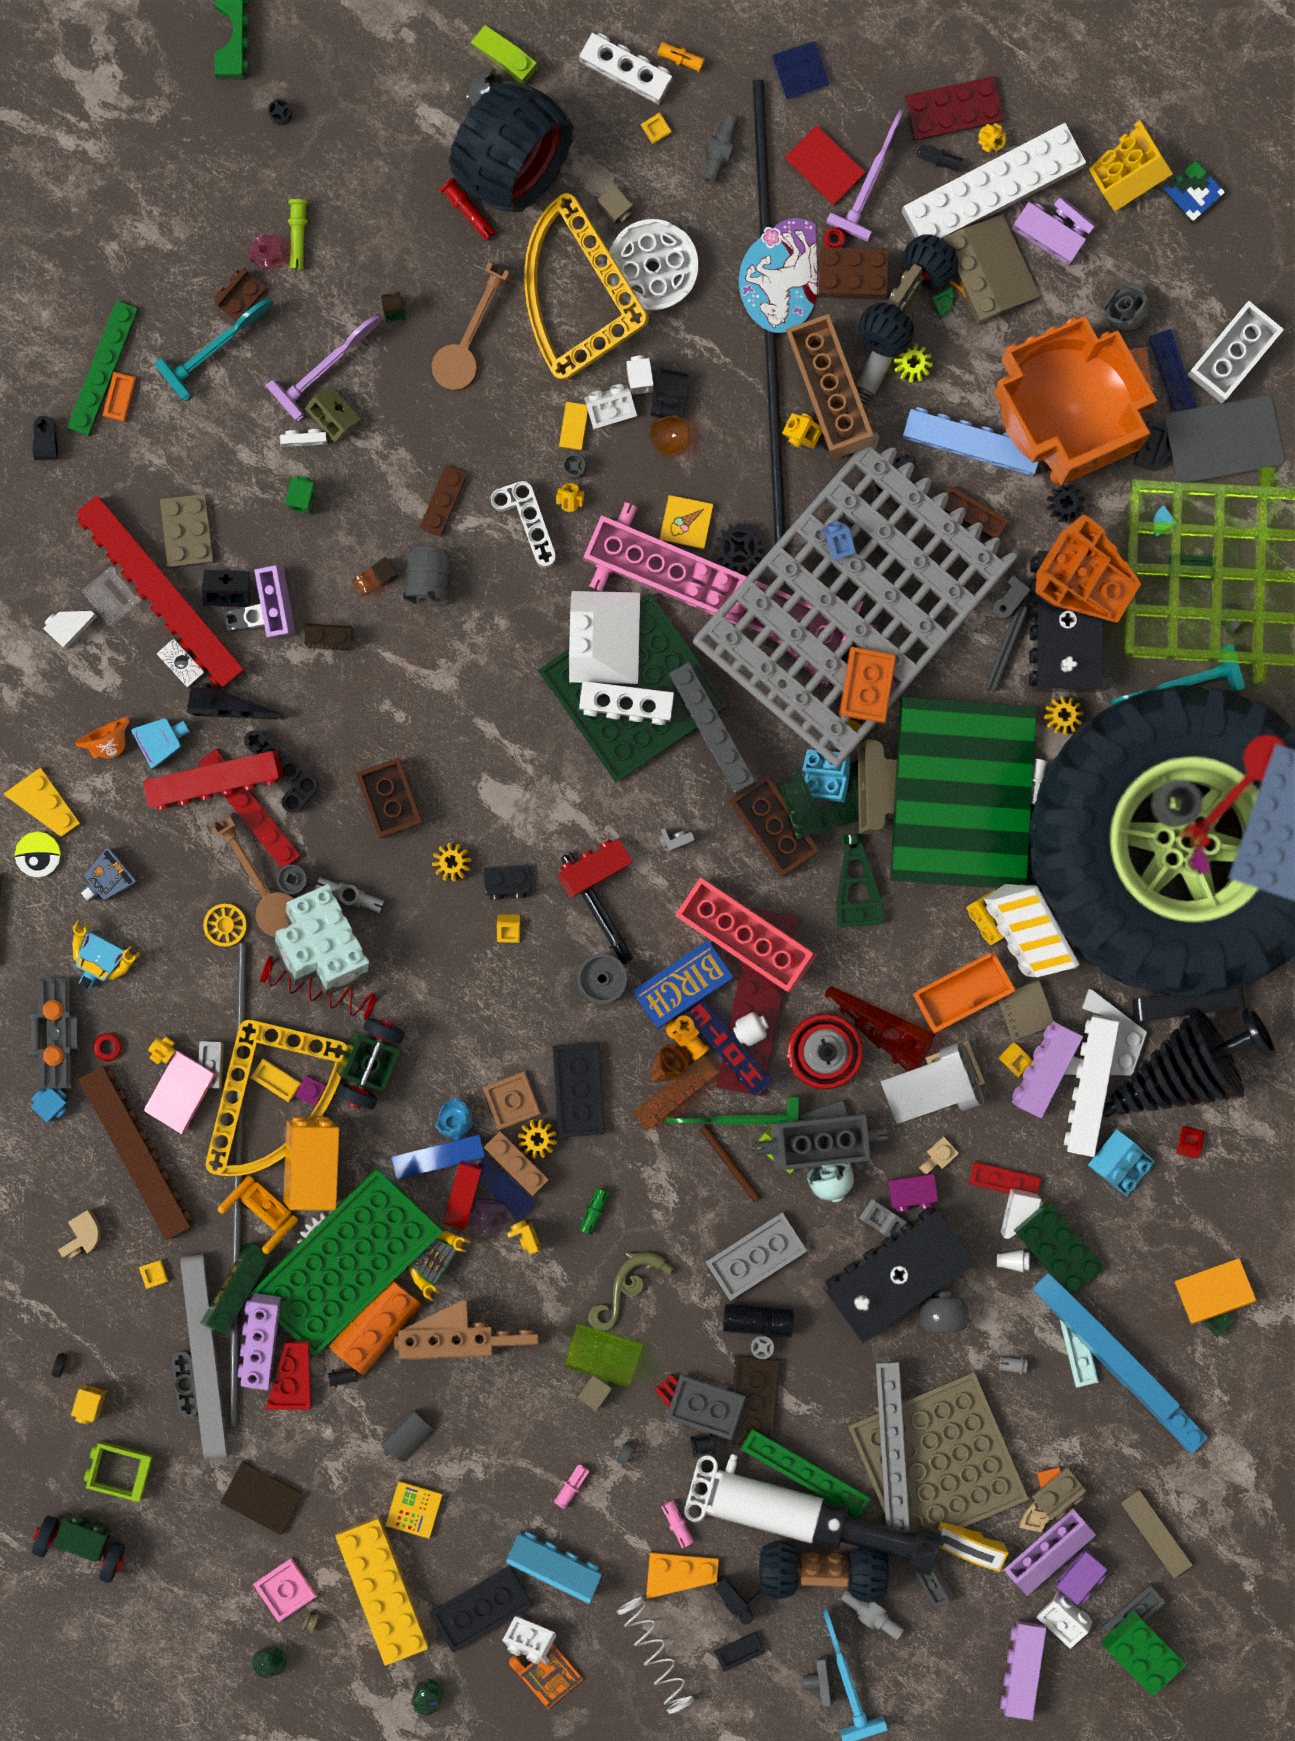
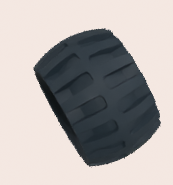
M503 81V83H496L490 90L483 93L467 113L468 115L460 125L455 140L452 143L449 164L458 182L467 192L482 203L507 212H522L527 207L536 203L537 199L548 190L550 184L556 179L569 154L568 151L573 141L572 132L574 127L563 109L545 93L522 83Z

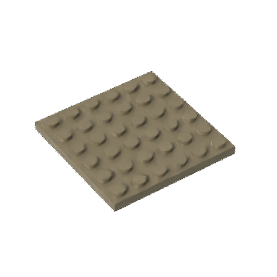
M974 1371L902 1402L910 1529L912 1533L917 1534L919 1525L937 1530L940 1522L964 1528L1029 1500ZM879 1412L847 1426L885 1513Z

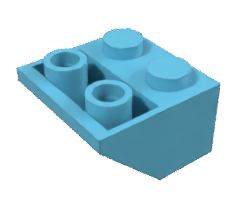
M1116 1129L1088 1166L1127 1197L1135 1189L1142 1177L1150 1170L1155 1161L1137 1144Z

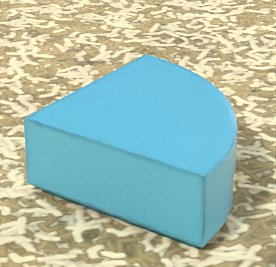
M1165 505L1157 511L1153 520V531L1156 537L1176 525Z

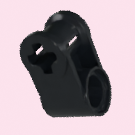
M39 416L33 425L34 460H58L56 424L48 416ZM46 421L50 428H47L44 433L40 426H43Z

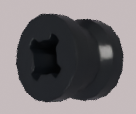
M276 99L270 103L268 113L275 124L285 125L290 122L292 110L287 101Z

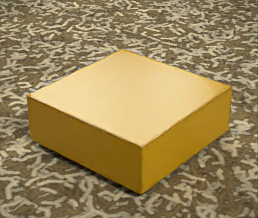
M660 113L641 124V128L652 145L672 133Z
M162 1259L139 1267L146 1289L169 1281Z

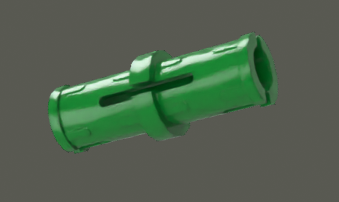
M596 1187L590 1204L586 1206L585 1210L587 1211L579 1227L580 1231L590 1235L593 1234L599 1217L603 1215L602 1210L610 1192Z

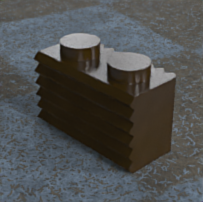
M306 624L304 644L308 648L312 647L314 649L316 647L319 649L321 647V649L330 648L331 650L333 648L335 650L338 648L345 651L347 649L349 651L352 650V626Z

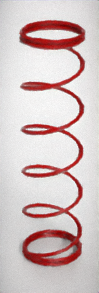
M270 955L263 968L260 983H265L268 977V983L273 987L280 981L287 970L285 968L278 980L272 985L270 975L274 957ZM289 976L288 987L290 994H294L295 992H297V990L301 987L304 981H302V983L299 984L295 991L291 992V978ZM311 978V979H310V983H309V998H310V1001H314V1000H316V999L320 996V994H321L323 991H322V989H321V991L318 993V995H317L314 999H311V985H312V978ZM353 985L346 989L335 1006H331L332 994L329 995V1005L333 1009L338 1006L351 988L349 1004L351 1016L356 1015L370 997L363 1020L370 1017L377 998V994L370 992L359 1009L352 1014Z

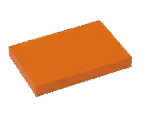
M850 647L839 716L883 724L886 722L896 655Z

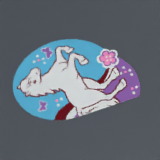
M801 218L784 220L774 228L766 227L764 229L765 234H762L752 244L743 258L740 267L739 290L742 302L751 318L762 328L771 332L783 333L788 328L802 324L811 313L817 295L816 224Z

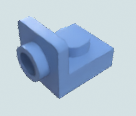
M832 522L826 528L821 529L822 534L827 539L833 560L856 553L850 529L843 522Z

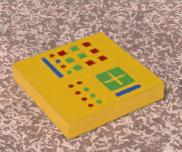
M398 1481L385 1526L429 1539L443 1493Z

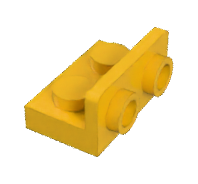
M996 888L966 907L970 918L976 923L982 937L989 945L1004 938L997 929L998 924L995 918L987 911V904L984 898L996 891Z
M523 1220L511 1226L512 1230L507 1233L508 1237L522 1233L520 1242L523 1250H528L529 1254L538 1252L542 1248L532 1222L527 1224Z

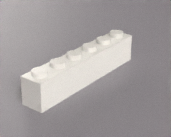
M1092 1015L1091 1020L1087 1019L1084 1033L1089 1035L1087 1043H1082L1080 1053L1081 1056H1084L1083 1065L1079 1064L1076 1078H1080L1079 1087H1074L1072 1100L1076 1101L1075 1110L1070 1109L1068 1123H1072L1071 1132L1066 1131L1064 1145L1068 1146L1067 1152L1091 1157L1095 1156L1120 1023L1119 1019Z

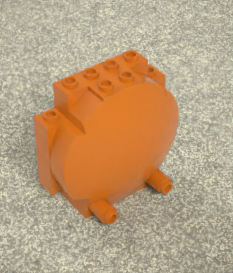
M1086 316L1079 319L1074 317L1059 328L1053 326L1041 336L1033 335L1026 339L1025 343L1020 345L1013 344L1005 349L1001 361L1009 376L999 380L994 391L1001 405L1005 429L1013 444L1032 463L1044 460L1052 469L1050 472L1052 482L1062 486L1141 450L1150 435L1141 414L1152 410L1157 399L1119 331L1113 333L1108 331L1097 338Z

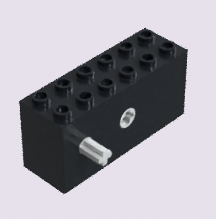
M1039 550L1033 556V559L1030 560V572H1034V579L1030 582V595H1034V602L1030 604V618H1034V625L1029 630V639L1033 641V648L1029 651V663H1033V671L1029 673V686H1033V692L1097 693L1102 689L1103 619L1054 606L1035 593L1037 571L1049 553L1048 550ZM1064 617L1067 622H1070L1068 626H1066L1065 622H1061Z
M928 1207L918 1214L920 1219L914 1223L909 1221L899 1228L901 1232L894 1237L891 1234L889 1237H886L881 1241L882 1246L877 1250L874 1248L869 1249L862 1255L863 1260L858 1263L855 1261L851 1262L844 1268L845 1273L839 1277L835 1274L825 1281L827 1285L824 1287L825 1292L863 1344L976 1263L936 1208L931 1210ZM895 1269L901 1271L900 1274L902 1276L900 1278L895 1276Z

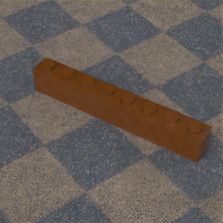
M101 1066L79 1078L81 1086L165 1240L192 1227L191 1221H193L189 1210L187 1208L184 1210L181 1206L180 1201H182L180 1193L176 1188L172 1189L169 1183L171 1181L169 1173L165 1168L161 1169L158 1163L160 1157L155 1148L150 1149L147 1143L149 1137L144 1128L140 1129L136 1123L139 1120L133 1108L129 1109L125 1103L128 1100L122 1088H117L114 1082L117 1078L111 1068L107 1069L106 1066Z

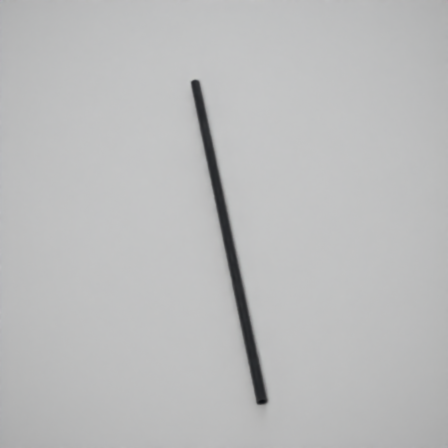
M758 79L753 80L761 237L762 234H765L764 229L771 227L764 80ZM764 329L774 539L776 544L786 533L776 332Z

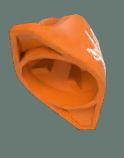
M129 716L90 732L76 740L75 745L88 749L94 759L98 757L106 759L117 757L125 747V729L130 722Z

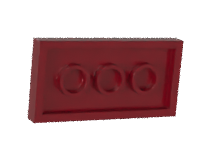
M994 76L905 95L915 141L1004 121Z

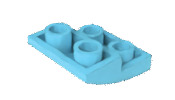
M807 749L802 769L805 773V778L800 795L808 799L845 802L849 782L850 755L840 766L836 767L817 750Z

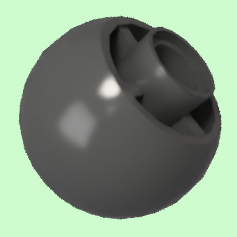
M954 1292L933 1293V1298L925 1299L919 1309V1320L925 1331H963L969 1319L966 1302L963 1298H954Z

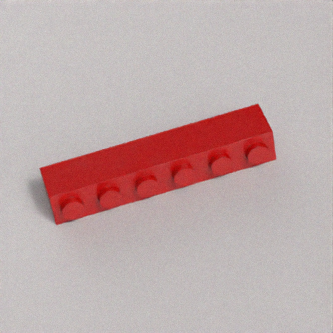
M277 749L144 780L142 783L148 807L156 806L157 810L170 808L169 803L178 801V805L191 803V798L198 796L200 800L213 798V793L221 791V795L235 793L234 788L241 786L244 791L256 788V783L263 781L265 785L278 783V778L283 777L284 773Z

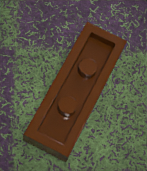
M445 465L419 527L420 529L441 537L467 473Z
M949 486L946 491L949 498L944 510L951 513L958 508H965L964 522L971 526L976 523H982L983 533L991 538H999L1009 520Z

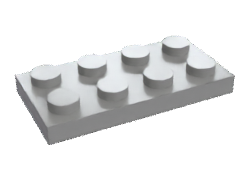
M781 1212L705 1261V1263L731 1301L807 1252L783 1212Z

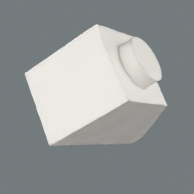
M92 611L58 612L56 615L53 613L45 621L46 626L43 629L63 648L67 649L98 616Z
M1010 1189L1001 1228V1234L1004 1238L1009 1239L1016 1233L1013 1230L1043 1205L1038 1194Z

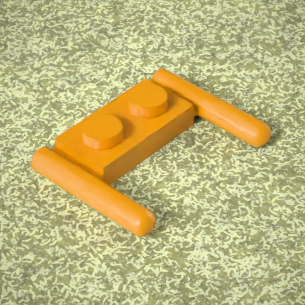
M247 1176L217 1208L220 1214H224L241 1198V1201L274 1231L276 1230L277 1232L262 1247V1251L265 1254H269L299 1222L297 1217L291 1215V1212L258 1182L255 1183L251 1176Z

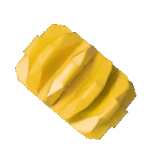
M1061 696L1059 699L1060 704L1056 699H1053L1051 703L1054 708L1051 706H1046L1045 708L1051 714L1044 715V719L1052 720V722L1047 724V727L1050 728L1055 724V734L1062 728L1063 735H1067L1068 728L1072 732L1076 731L1073 723L1076 725L1082 724V721L1076 719V717L1083 716V712L1075 711L1081 705L1077 703L1072 706L1071 704L1074 700L1072 697L1065 703V697ZM1061 710L1069 714V717L1065 719L1066 722L1063 721V718L1058 717V714L1062 712Z
M448 843V851H445L442 846L439 847V850L443 853L442 856L434 853L433 856L440 859V862H433L432 866H441L435 872L437 875L445 871L443 880L446 881L449 874H451V879L455 882L456 873L462 879L465 877L461 869L470 871V868L465 866L464 863L471 862V858H462L468 853L466 849L460 854L458 853L461 848L460 844H457L453 851L452 844ZM451 856H455V861L458 862V865L456 867L452 866L453 868L450 869L446 859L448 857L451 859Z
M531 1120V1130L523 1125L522 1129L527 1132V1135L519 1133L518 1137L526 1139V1141L519 1143V1147L528 1146L524 1151L525 1155L532 1149V1158H536L537 1151H540L541 1157L544 1158V1148L552 1153L553 1149L548 1146V1143L556 1145L557 1141L549 1139V1137L556 1135V1131L547 1133V1130L551 1127L550 1123L543 1129V1120H539L538 1127H535L534 1121ZM535 1133H541L540 1137L544 1138V1142H540V1145H534L535 1141L531 1140L532 1134L535 1136Z

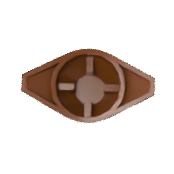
M679 1044L666 1045L660 1049L652 1065V1075L650 1076L652 1081H669L683 1075L687 1071L690 1051L685 1045L682 1047Z

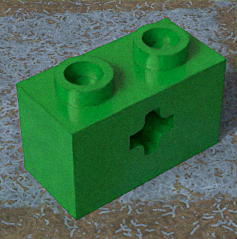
M297 475V479L291 478L285 502L289 510L312 514L317 487L311 481V478Z

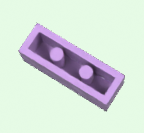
M1028 202L1014 223L1012 230L1069 266L1086 240L1082 237L1083 233L1072 227L1070 229L1063 225L1064 221L1055 215L1051 217L1044 212L1045 209L1041 205Z
M275 565L255 569L266 636L277 638L296 634L284 566Z

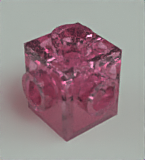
M262 234L254 237V241L249 242L251 249L247 251L251 263L256 262L258 268L269 269L276 266V262L284 260L276 234L271 236Z

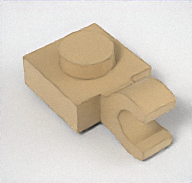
M943 1136L926 1151L930 1158L919 1169L924 1174H928L936 1165L943 1169L959 1153Z

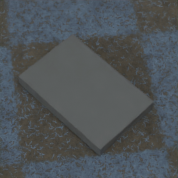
M680 1374L666 1419L732 1440L746 1395Z

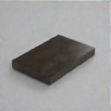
M242 1461L220 1503L281 1535L303 1493Z

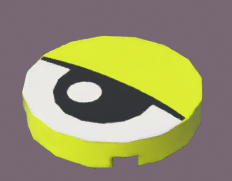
M29 833L21 838L16 846V864L28 876L38 878L48 876L60 864V846L47 833Z

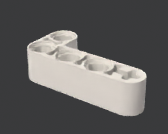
M520 481L495 490L491 495L493 508L499 512H505L517 507L537 564L545 569L552 567L556 561L555 551L531 485L525 481ZM519 488H527L529 495L526 498H519L516 495ZM499 495H505L508 498L507 503L503 506H498L495 503V498ZM527 509H534L537 515L534 519L528 520L524 517V512ZM541 530L544 533V538L541 541H534L531 537L534 531ZM548 543L549 546H544L547 555L551 554L552 556L549 557V562L545 563L543 559H539L542 557L540 547Z

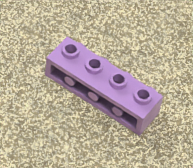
M1053 1021L1046 1028L1041 1045L1035 1049L1034 1059L1031 1065L1025 1069L1023 1073L1024 1079L1020 1087L1018 1086L1014 1090L1012 1103L1042 1118L1083 1036Z
M254 1293L251 1301L247 1300L245 1314L249 1315L248 1322H244L243 1335L246 1336V1343H242L240 1356L244 1357V1360L238 1369V1377L241 1378L242 1387L268 1390L270 1386L281 1297Z
M1072 1509L1004 1570L1028 1596L1094 1538L1096 1534L1076 1511Z
M1016 1621V1627L1012 1626L1010 1640H1014L1013 1648L1008 1650L1007 1663H1010L1009 1672H1005L1003 1682L1007 1689L1006 1695H1002L1000 1701V1709H1003L1005 1716L1033 1720L1046 1627L1043 1624Z

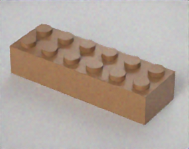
M827 314L786 329L788 340L832 460L876 445L872 429L830 315Z

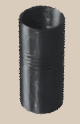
M725 1303L723 1332L762 1335L763 1329V1336H770L771 1333V1336L791 1338L794 1310L793 1308H768L765 1306Z

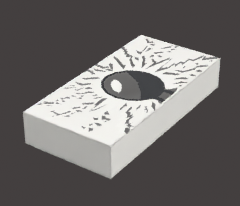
M172 639L157 653L187 688L205 673L175 639Z

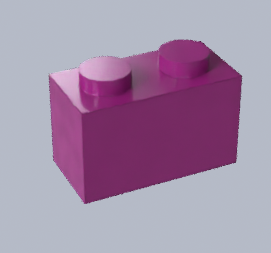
M933 1173L887 1180L891 1207L897 1208V1212L911 1210L910 1206L919 1205L920 1208L933 1207V1202H938Z

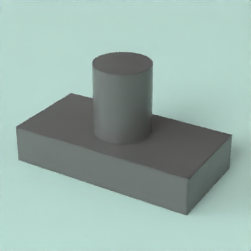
M829 1655L821 1656L816 1660L818 1675L803 1676L804 1689L820 1688L822 1707L831 1706L835 1702L831 1658Z

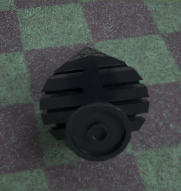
M1251 1006L1246 1007L1242 1012V1018L1247 1031L1224 1042L1209 1017L1202 1013L1200 1008H1194L1190 1012L1189 1019L1185 1018L1180 1023L1179 1029L1175 1028L1171 1032L1170 1040L1165 1039L1160 1044V1050L1156 1049L1150 1055V1061L1146 1059L1140 1065L1142 1076L1138 1070H1135L1130 1075L1132 1084L1125 1080L1121 1085L1123 1096L1118 1090L1111 1095L1112 1101L1104 1104L1103 1116L1110 1117L1117 1111L1120 1115L1129 1114L1128 1106L1134 1112H1143V1106H1146L1148 1111L1157 1110L1158 1105L1163 1109H1169L1173 1107V1104L1178 1107H1184L1187 1105L1186 1102L1190 1105H1198L1201 1103V1100L1205 1103L1215 1102L1216 1099L1219 1101L1229 1100L1230 1096L1234 1099L1244 1097L1245 1091L1241 1083L1242 1079L1231 1054L1254 1043L1263 1056L1267 1058L1275 1056V1046L1262 1019Z

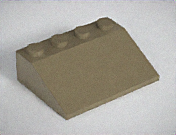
M1003 214L968 226L942 238L953 247L958 255L956 278L978 325L1040 298V294Z

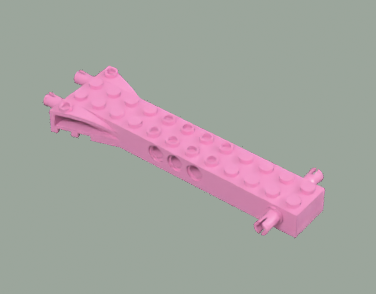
M624 502L617 521L601 515L583 557L584 561L596 565L595 567L597 568L589 585L593 589H595L598 581H600L597 590L603 592L609 574L615 573L712 615L720 609L747 578L742 574L633 529L630 525L638 507L632 505L629 513H627L630 504ZM754 582L763 592L769 587L761 582ZM778 590L771 599L782 608L791 595ZM802 598L789 612V615L797 622H800L812 606ZM860 601L853 609L857 614L861 609L863 601ZM737 602L724 618L736 625L748 611ZM819 613L806 629L817 637L829 624V621ZM755 617L745 629L759 634L765 625ZM870 624L874 629H877V625ZM836 628L823 644L834 653L847 637ZM773 632L768 637L779 645L783 642ZM791 648L786 651L796 661L800 657ZM809 663L804 665V668L813 676L818 672ZM824 678L821 683L827 688L829 681Z

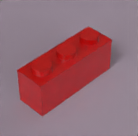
M609 839L599 845L600 849L593 853L592 850H589L580 856V861L574 863L571 860L560 867L562 871L557 874V877L570 899L633 863L620 839L614 842Z

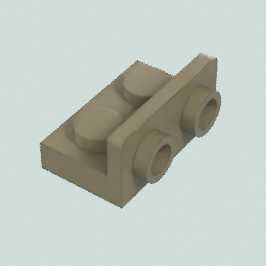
M1065 1467L1031 1496L1050 1520L1053 1518L1057 1520L1067 1512L1065 1508L1072 1503L1076 1505L1085 1497L1086 1489L1072 1472Z

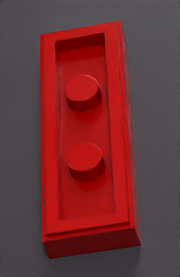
M460 1161L443 1224L465 1230L480 1178L481 1166Z
M973 1162L969 1184L1010 1194V1189L1038 1194L1041 1177Z

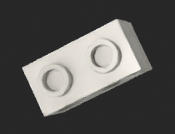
M644 356L631 357V361H627V374L631 395L653 392L650 359H644Z

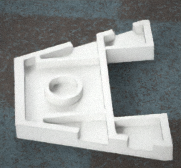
M1088 989L1082 1009L1104 1017L1120 1020L1110 1075H1131L1134 1072L1147 1032L1096 992ZM1073 1056L1064 1075H1077L1078 1065H1083L1084 1060Z

